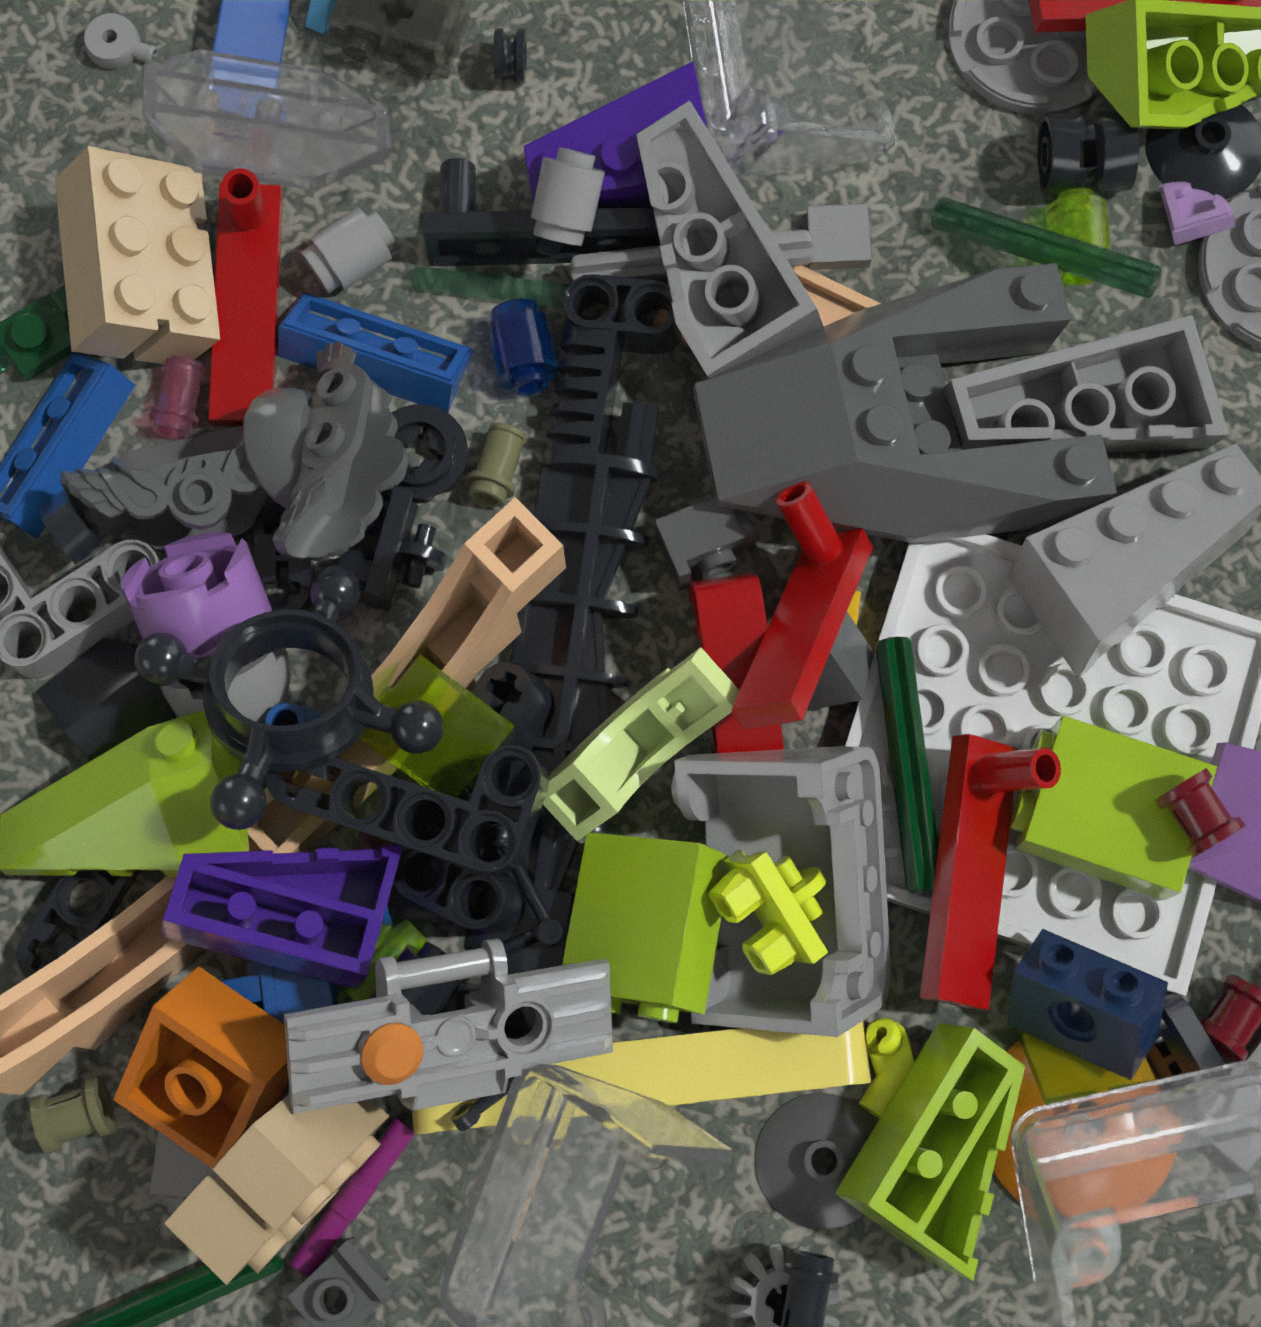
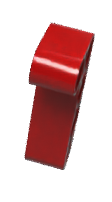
M745 573L688 582L690 602H693L696 628L694 630L700 647L740 690L767 630L759 578L753 573ZM731 712L711 727L715 753L784 750L781 724L743 730L735 715Z

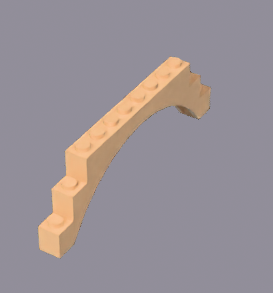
M516 497L464 543L426 606L388 657L371 675L374 697L380 703L398 708L400 705L411 700L427 701L440 711L445 726L467 705L476 686L474 676L521 633L517 613L566 568L563 545ZM366 728L360 738L348 750L336 758L391 776L414 754L400 749L393 741L391 734ZM296 770L292 783L298 784L301 788H309L330 795L334 782ZM375 783L363 784L357 789L353 796L352 804L354 809L378 788ZM267 787L264 789L267 798L265 813L255 825L248 828L249 851L273 850V853L309 852L338 824L286 807L274 799ZM165 877L123 912L65 954L0 995V1093L23 1095L73 1047L96 1050L205 949L160 936L164 915L176 877Z

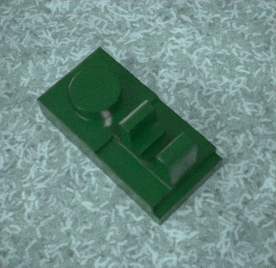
M65 283L47 295H42L0 322V343L27 382L74 353L71 351Z

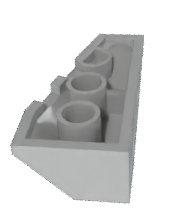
M688 101L636 134L650 203L654 210L663 265L669 282L675 323L707 377L710 378L742 362L824 327L816 306L692 103Z

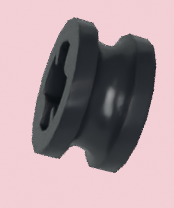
M495 28L493 50L495 83L503 84L507 77H514L518 84L526 83L527 37L525 28H518L517 32L513 35H507L503 28Z

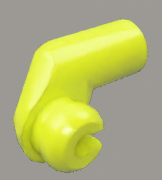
M878 1018L872 1021L865 1031L866 1047L876 1076L858 1104L878 1119L881 1118L915 1062L911 1043L904 1027L889 1018Z

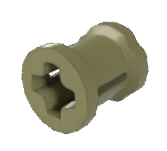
M99 1076L87 1079L83 1088L49 1098L47 1095H39L30 1100V1117L35 1137L44 1153L61 1150L62 1143L96 1132L100 1136L105 1137L114 1134L116 1131V1120L106 1084Z

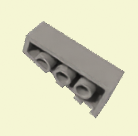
M1192 315L951 379L944 387L953 414L961 450L1102 434L1106 452L1207 450L1229 436Z
M1234 444L1026 537L1008 578L1078 679L1094 666L1098 658L1112 646L1116 647L1150 613L1155 609H1160L1174 597L1177 590L1193 576H1198L1249 531L1261 512V475L1239 446Z

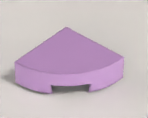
M1171 182L1159 185L1175 245L1236 227L1232 209L1220 195H1213L1207 191L1192 188L1191 184L1187 182Z

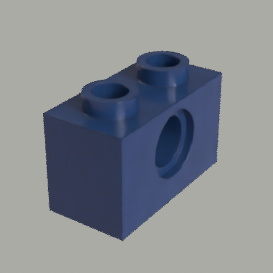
M1042 929L1013 971L1007 1025L1128 1080H1132L1158 1037L1168 982Z

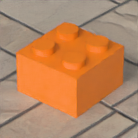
M198 966L153 1005L113 1100L213 1169L249 1127L279 1103L289 1082L285 1026L282 1022Z

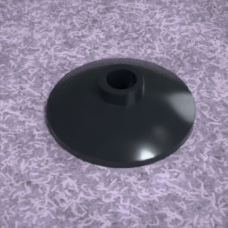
M1241 104L1206 117L1201 122L1186 128H1148L1146 153L1154 173L1163 184L1187 182L1191 184L1192 188L1201 189L1213 195L1218 194L1224 199H1228L1247 189L1261 171V127L1252 113ZM1201 132H1214L1219 137L1220 142L1212 144L1205 141Z

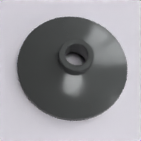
M806 1094L783 1104L765 1123L756 1146V1174L767 1200L785 1218L798 1225L813 1229L838 1228L862 1217L863 1213L840 1198L835 1192L875 1128L876 1122L858 1104L834 1094ZM821 1147L830 1149L836 1158L835 1167L828 1174L817 1173L811 1165L812 1154Z

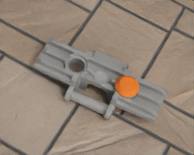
M498 938L484 940L481 948L443 955L396 962L393 956L378 958L375 965L376 998L284 1014L289 1094L293 1114L398 1094L401 1103L412 1111L505 1093L508 1079L522 1076L523 1069L613 1052L609 961L599 959L508 975L503 943ZM481 976V988L469 991V994L465 995V1009L434 1015H421L401 994V990ZM523 1006L534 1008L536 1020L532 1030L526 1036L519 1039L507 1038L504 1027L509 1014Z

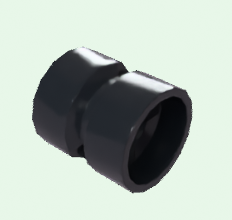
M1118 111L1095 112L1089 121H1085L1078 112L1044 114L1039 124L1037 137V160L1041 192L1044 195L1079 193L1085 184H1089L1095 193L1131 190L1136 181L1138 170V128H1131ZM1080 140H1084V145H1083V164H1084V165H1080V157H1081Z

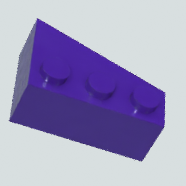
M403 845L381 846L380 849L339 851L338 848L316 849L315 852L273 853V850L183 854L164 915L160 936L358 990L368 976Z

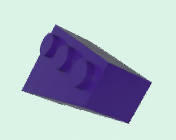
M694 61L524 145L526 172L532 206L543 157L556 159L558 147L594 155L593 168L605 171L597 209L652 207L636 134L688 101L692 103L707 128Z

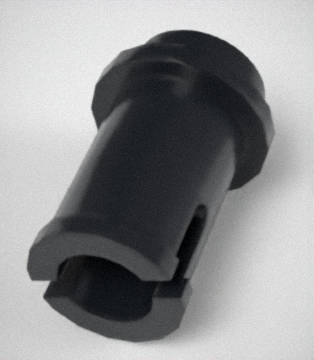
M793 1251L791 1263H784L783 1272L789 1274L781 1327L824 1326L830 1284L838 1283L839 1274L833 1272L834 1258L814 1252Z

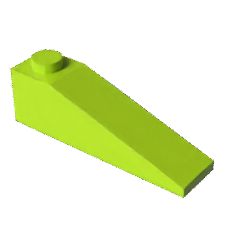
M1128 0L1086 14L1088 77L1131 128H1186L1201 122L1206 117L1241 105L1242 102L1261 95V7L1169 0Z
M204 710L147 727L1 814L0 871L5 875L73 876L79 870H107L112 876H132L134 870H161L167 877H177L183 854L249 851L248 828L233 830L224 827L214 818L210 808V796L215 785L221 779L236 774L242 761L228 753L216 741L208 727Z

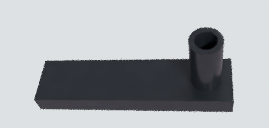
M451 158L441 164L439 212L424 213L423 234L429 267L571 263L572 258L580 254L661 246L653 207L597 209L592 231H585L582 246L561 243L534 235L536 219L531 218L532 210L476 211V167L471 161L463 158Z

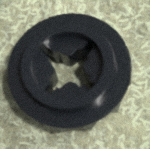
M408 405L391 412L397 419L398 424L394 438L400 440L404 447L415 448L419 440H423L425 432L428 431L429 451L440 459H434V461L423 460L419 469H415L414 475L411 474L409 459L406 474L397 486L412 489L414 492L412 499H424L429 502L436 495L446 490H453L462 472L467 470L468 443L460 424L446 411L431 405Z

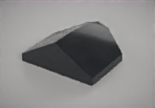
M102 638L36 692L62 730L90 761L147 727L178 718L164 697L161 687L146 682L137 672L134 656L139 644Z

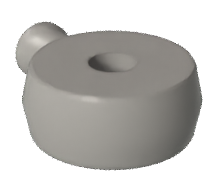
M107 13L93 19L85 30L84 45L86 53L95 64L102 68L120 69L129 65L135 59L151 66L155 62L151 60L152 56H158V48L154 45L150 46L140 42V34L135 25L120 14ZM116 39L114 42L108 43L109 40Z

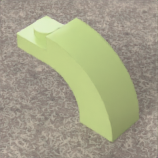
M700 647L673 669H665L640 689L549 775L548 791L543 805L576 841L580 840L618 813L634 792L673 755L732 712L731 709L740 690Z

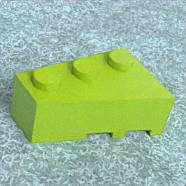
M938 1023L835 1194L937 1267L974 1281L979 1260L973 1258L975 1244L983 1214L990 1215L994 1194L988 1193L998 1150L1005 1151L1025 1065L973 1027Z

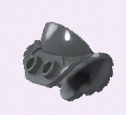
M338 341L333 344L328 343L323 350L316 351L318 363H316L318 371L316 391L296 388L266 390L252 400L243 417V444L247 461L261 487L275 502L286 508L281 516L280 526L273 537L276 550L288 559L324 561L328 560L329 557L345 553L350 547L359 543L364 538L366 527L378 517L382 509L383 500L380 492L391 490L394 488V485L397 486L403 480L409 463V455L400 440L394 438L398 424L397 419L388 408L392 397L385 389L378 387V384L372 381L371 377L362 368L354 365L355 351Z
M243 425L117 454L112 457V464L116 472H110L107 468H96V470L75 468V471H60V482L65 493H67L71 502L80 509L86 520L91 524H96L104 533L112 537L130 531L140 541L147 543L153 550L166 553L164 546L194 535L225 532L232 534L233 539L245 535L255 526L256 518L262 510L265 498L270 497L261 487L247 461L243 444Z

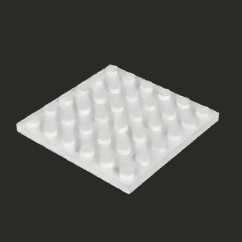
M986 534L909 543L878 641L897 636L908 637L912 642L938 847L952 736L972 734L1019 748V750H1028L1033 748L1036 737L1041 729L1050 732L1051 727L1064 715L1211 764L1217 743L1227 742L1254 749L1261 723V621L1175 594L1160 609H1155L1134 628L1133 632L1116 647L1112 646L1098 658L1094 666L1078 679L1008 578L1022 548L1021 545ZM875 648L863 700L858 701L844 746L870 747L875 752L879 763L887 901L930 915L933 892L914 894L909 893L906 889ZM1014 791L1012 813L1021 791ZM1010 828L997 938L1030 948L1040 931L1045 929L1168 982V992L1176 993L1180 997L1186 996L1215 892L1216 882L1188 869L1182 892L1167 900H1162L1014 850L1019 831Z

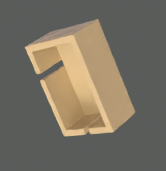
M87 146L55 178L71 351L123 359L134 351V357L137 361L174 366L189 364L220 340L209 234L206 230L197 229L207 220L201 169Z
M289 1094L249 1127L212 1169L218 1176L214 1179L209 1174L164 1224L226 1285L246 1265H249L258 1274L283 1246H286L339 1191L340 1186L378 1149L381 1144L372 1135L389 1115L372 1099L293 1114Z

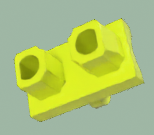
M737 850L723 860L729 872L710 890L708 896L719 914L727 922L739 923L753 911L760 920L763 928L742 944L743 952L754 970L758 973L772 975L795 961L815 964L828 953L810 921L815 920L823 913L814 897L826 884V878L818 867H809L798 871L789 856L782 857L773 863L766 851L746 856L743 850Z

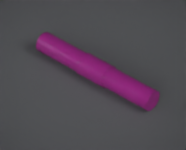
M397 1117L394 1118L378 1140L381 1145L349 1177L329 1204L330 1207L289 1261L303 1275L309 1277L317 1270L350 1223L356 1219L373 1196L377 1186L415 1136L413 1129Z

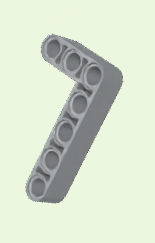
M137 539L124 540L114 544L35 596L0 543V585L8 584V594L0 603V659L17 673L30 679H42L55 673L85 653L102 638H108L134 621L121 589V580L128 569L145 556L148 564L151 566L162 559L147 543ZM96 599V609L92 616L82 622L72 621V613L81 601ZM32 634H41L42 643L39 650L30 657L19 658V647L22 641Z

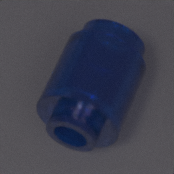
M519 298L502 302L491 310V322L487 326L498 384L502 388L512 390L514 394L519 396L540 393L548 387V382L553 380L558 374L547 316L539 311L538 304L531 299Z

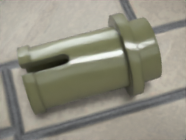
M492 423L489 426L488 436L476 471L469 472L466 478V482L470 486L468 495L473 500L491 507H502L505 499L511 498L514 495L515 486L511 482L523 446L527 442L526 434L523 431L504 423Z

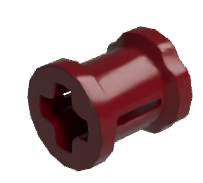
M1207 768L1154 800L1160 809H1169L1190 841L1187 850L1192 858L1246 826L1240 817H1231L1209 784L1213 776Z
M1229 974L1222 982L1225 989L1224 993L1206 1019H1199L1218 1053L1235 1063L1243 1064L1248 1057L1245 1047L1261 1025V989L1236 975Z

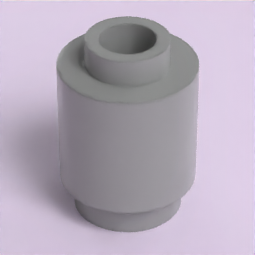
M558 147L556 159L543 157L531 212V218L536 219L534 235L561 243L582 246L585 231L591 232L605 174V171L593 168L594 155Z
M356 207L311 237L309 240L312 245L300 252L312 274L329 294L339 286L346 290L391 260L392 256L387 247L394 243L395 239L375 210L366 216L359 207Z

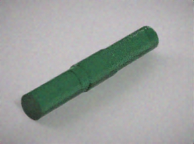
M416 266L413 275V290L557 308H563V296L566 288L570 285L514 278L508 275L483 272L473 273Z

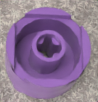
M204 533L164 546L167 558L149 566L145 556L132 565L121 580L122 592L142 640L151 634L169 633L178 637L185 644L189 653L202 655L217 647L223 637L241 622L253 616L272 611L247 542L241 538L239 544H235L230 533Z

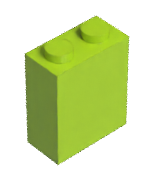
M1064 715L1051 727L1050 732L1041 729L1032 749L1049 748L1054 751L1061 764V775L1057 784L1052 788L1032 790L1031 793L1021 791L1009 826V828L1019 831L1014 850L1162 900H1167L1180 894L1192 857L1187 850L1190 841L1169 809H1160L1154 800L1205 768L1213 776L1209 781L1212 787L1218 766Z
M588 833L585 839L562 965L599 959L609 961L611 1014L620 1015L622 1003L639 1005L637 1016L662 1022L677 1023L679 1011L705 1015L722 917L709 898L708 893L729 872L723 862L729 855L695 842Z

